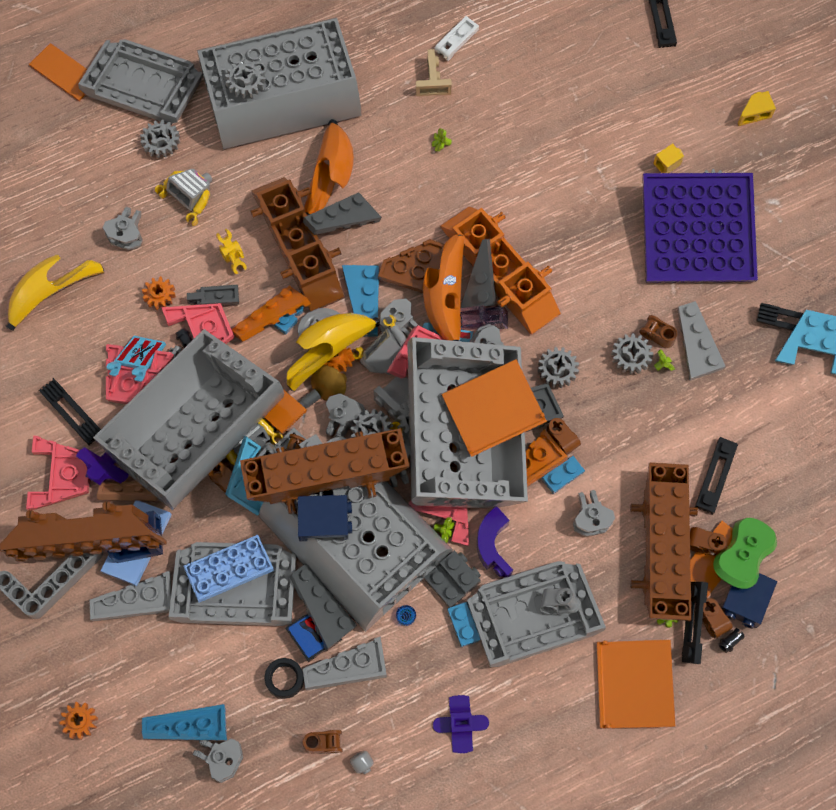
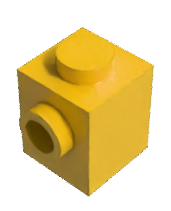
M672 143L656 154L653 164L661 173H670L681 165L684 155Z

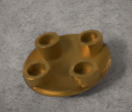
M323 365L312 374V388L319 393L321 399L327 401L330 396L340 393L344 395L346 392L347 377L337 369Z

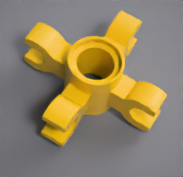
M225 229L227 234L225 238H221L219 233L216 234L217 239L224 245H220L219 250L225 262L232 263V271L238 274L236 270L238 265H241L244 270L247 269L246 264L239 259L244 258V254L237 240L231 241V232Z

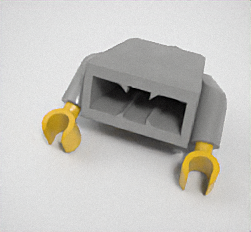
M389 315L392 318L391 324H388L386 319L383 320L386 326L391 327L390 330L387 328L365 351L362 347L355 348L359 352V356L353 352L354 358L360 359V363L370 372L391 375L387 371L406 341V337L400 327L395 325L396 318L393 315Z

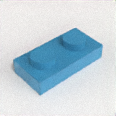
M572 456L543 476L542 480L550 491L555 494L582 475L585 470L576 458Z
M467 602L448 608L447 611L461 648L480 641Z

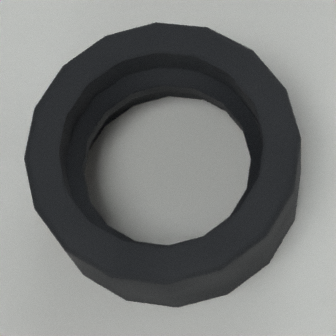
M276 659L270 663L265 671V685L270 693L277 698H292L303 687V671L299 664L292 659ZM279 667H290L296 673V683L289 690H279L273 684V673Z

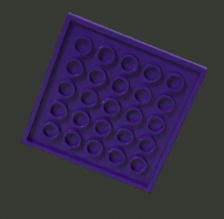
M643 173L646 283L756 282L758 280L753 173Z

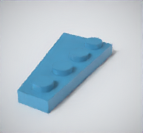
M342 265L353 313L365 315L369 318H378L379 266ZM375 327L363 337H378V327Z
M225 704L142 718L143 739L227 740Z

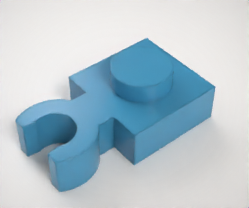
M301 306L292 315L288 313L280 317V322L273 326L286 335L298 322L295 316L303 313V307Z

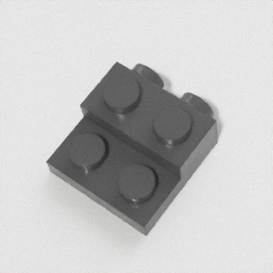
M548 383L531 387L542 412L545 414L547 422L528 431L541 428L554 418L562 419L564 417Z
M455 550L424 577V580L449 608L457 604L481 582L479 571L475 567L470 568L466 564L468 560L461 552L457 554Z

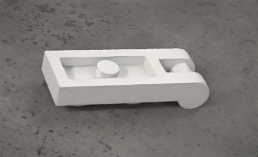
M465 16L435 46V52L444 55L443 58L449 61L479 30V25Z

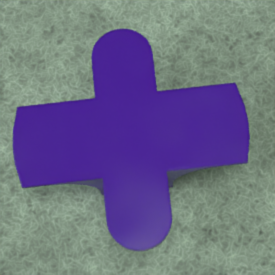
M84 447L76 455L87 466L86 477L99 485L106 479H113L121 484L128 478L129 474L115 466L116 462L106 452L100 457Z
M455 695L449 697L450 717L436 718L433 722V729L437 733H451L453 753L472 752V731L486 730L489 726V719L485 715L471 714L469 696Z

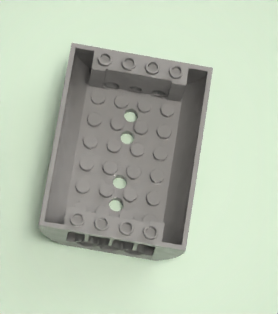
M336 17L197 50L223 149L326 125L331 119L338 122L362 116L356 76ZM313 55L316 59L311 61L307 57ZM239 60L242 63L248 60L249 64L255 61L256 66L260 65L264 69L266 81L263 84L264 89H258V95L252 93V98L246 95L245 99H243L241 94L236 97L235 92L230 93L229 88L226 86L225 75L228 74L227 69H232V64L239 65ZM298 60L299 63L292 65L290 64V61Z
M203 329L93 438L126 473L173 510L243 439L244 435L246 436L283 399L284 390L277 379ZM233 403L231 407L225 408L227 404ZM219 416L217 421H212L214 417ZM192 444L189 449H184L186 445ZM178 457L175 463H170L172 459Z
M417 337L409 339L407 353L412 503L420 506L495 508L496 506L505 507L527 502L525 432L471 457L442 396L443 393L447 392L448 386L456 388L517 359L522 369L521 347ZM450 443L455 444L457 448L456 453L450 451ZM451 462L457 465V472H453L450 469Z
M335 437L333 439H330L327 443L344 440L346 438ZM387 481L374 485L377 495L374 498L373 494L372 498H368L366 487L350 488V486L331 489L333 495H347L348 501H352V514H348V521H352V534H348L349 540H344V537L308 538V541L299 542L298 500L295 501L297 511L295 514H293L292 506V514H288L287 503L270 504V502H263L259 518L292 553L296 554L297 559L303 565L307 564L338 603L365 632L453 552V549ZM324 491L312 493L310 496H322ZM372 533L374 540L369 543L363 540L364 534ZM381 547L388 550V554L385 557H379L376 552Z

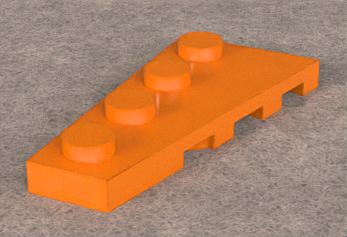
M289 285L287 288L282 289L275 297L269 299L258 310L253 311L250 316L239 322L231 330L237 338L244 342L264 331V326L274 325L280 322V317L288 313L292 315L297 312L296 308L302 305L306 307L311 303L307 297Z
M545 429L526 450L527 487L568 460V456Z

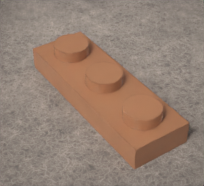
M104 481L99 485L97 492L98 500L157 501L158 499L137 481H124L121 484L117 481Z

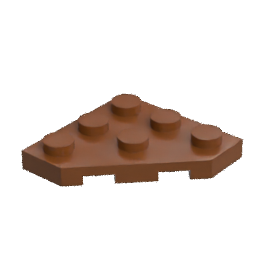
M429 239L424 241L423 244L406 249L392 258L384 259L378 279L423 293L425 272L428 267L433 269L440 268L445 244Z

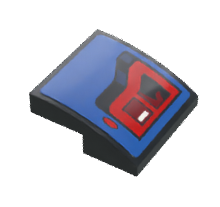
M308 614L285 628L308 662L325 651L324 643L320 635L317 634L315 624ZM340 639L338 642H336V643H335L333 646H331L329 649H331V648L334 647L336 644H338L339 642H341L342 639Z

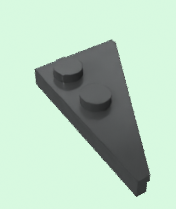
M484 239L481 242L461 303V309L496 305L490 239Z

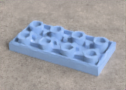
M135 500L133 505L144 513L155 511L161 517L163 534L172 514ZM108 556L101 572L137 586L151 557L116 563Z
M258 535L183 566L199 603L274 571Z

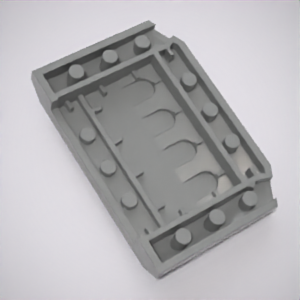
M106 40L78 86L83 93L91 98L158 121L164 120V123L171 122L173 124L177 123L203 79V73L201 71L198 72L194 68V64L188 60L129 40H120L118 43H110V40Z
M196 542L191 544V547L182 551L181 549L177 550L169 619L180 623L265 626L291 624L294 585L290 575L296 570V554H291L278 545L263 544L274 571L199 603L183 566L237 543Z
M557 561L484 584L475 595L467 600L490 667H500L595 636L606 629L581 564L577 563L572 565ZM547 588H569L573 591L574 596L580 599L581 607L572 614H545L540 611L543 590Z

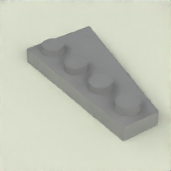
M696 301L679 306L677 311L683 334V345L686 351L689 380L691 381L725 369L724 361Z
M170 571L162 573L163 575L155 578L145 579L144 582L138 583L137 586L132 584L126 586L125 589L91 599L90 620L93 622L169 612L172 592Z
M381 636L369 643L358 645L357 648L350 651L341 652L338 656L324 659L303 668L306 691L386 678Z

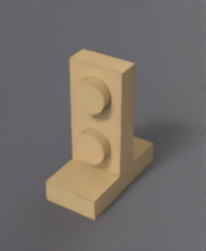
M430 49L427 51L429 80L416 81V96L451 95V79H440V71H436V67H439V57L435 56V49Z

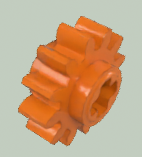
M160 276L158 281L152 278L151 284L145 282L147 289H142L144 294L143 300L147 302L149 308L154 305L156 310H158L161 305L166 307V303L173 304L171 298L176 297L175 292H173L175 287L170 285L169 279L163 282Z
M346 347L324 365L331 366L339 372H346L347 367L353 366L351 362L355 360L351 348Z
M75 702V708L67 705L69 712L61 713L65 720L60 721L59 724L66 726L62 732L65 734L69 733L71 739L75 738L77 734L78 739L82 740L83 733L91 736L89 729L97 728L92 722L98 720V717L92 715L95 709H88L87 703H84L81 707L78 702ZM78 716L83 718V721H80V725L75 723V720H78Z

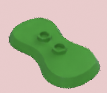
M743 518L737 521L733 527L731 543L714 558L713 566L716 574L722 580L737 588L747 589L754 586L759 578V566L762 560L777 547V537L774 530L755 518Z

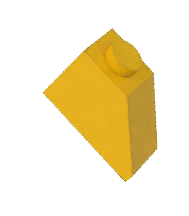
M769 91L756 92L750 97L740 116L738 126L772 118L776 107Z

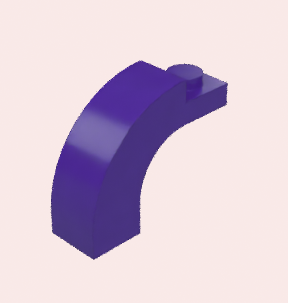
M496 506L485 516L479 527L477 552L486 570L493 565L495 573L499 577L503 576L506 578L512 575L513 569L498 554L495 548V538L509 525L510 520Z

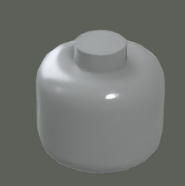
M361 751L350 759V763L357 774L370 772V768L374 763L367 751Z

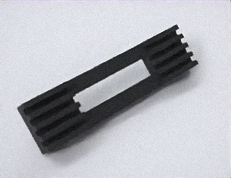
M648 0L651 6L659 48L661 46L663 48L665 46L672 47L673 45L675 47L677 39L668 0ZM659 2L663 6L667 29H662L657 9Z
M761 303L756 322L793 330L796 325L778 321V314L800 319L803 313Z
M54 378L45 387L43 386V389H39L40 393L88 445L95 441L93 437L101 429ZM64 398L86 423L79 426L59 405L58 401Z
M722 437L718 439L695 508L698 507L699 510L702 509L707 511V513L710 512L712 515L715 513L738 443ZM721 458V460L724 459L726 462L714 493L708 491L718 459Z
M691 582V621H685L682 663L701 664L703 644L700 643L703 607L707 601V582Z

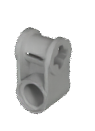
M547 588L543 590L540 611L545 614H572L581 607L580 599L574 596L573 591L569 588Z

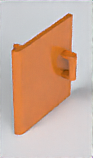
M517 359L442 394L471 457L547 422L545 414L542 412Z
M604 640L597 642L600 728L676 727L671 640L615 642Z

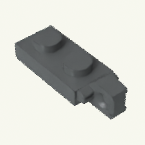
M238 285L200 287L201 289H197L194 293H187L188 304L221 303L222 306L239 305Z

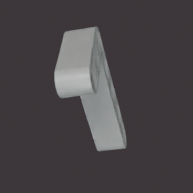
M103 551L102 554L83 553V556L70 555L33 593L10 572L0 571V590L28 617L39 619L101 559ZM77 561H82L81 567L74 568V564ZM63 575L68 576L64 583H59V579ZM10 578L9 584L2 586L3 580ZM53 590L49 598L44 597L46 591ZM24 591L23 597L16 599L17 593ZM37 604V610L30 613V607Z

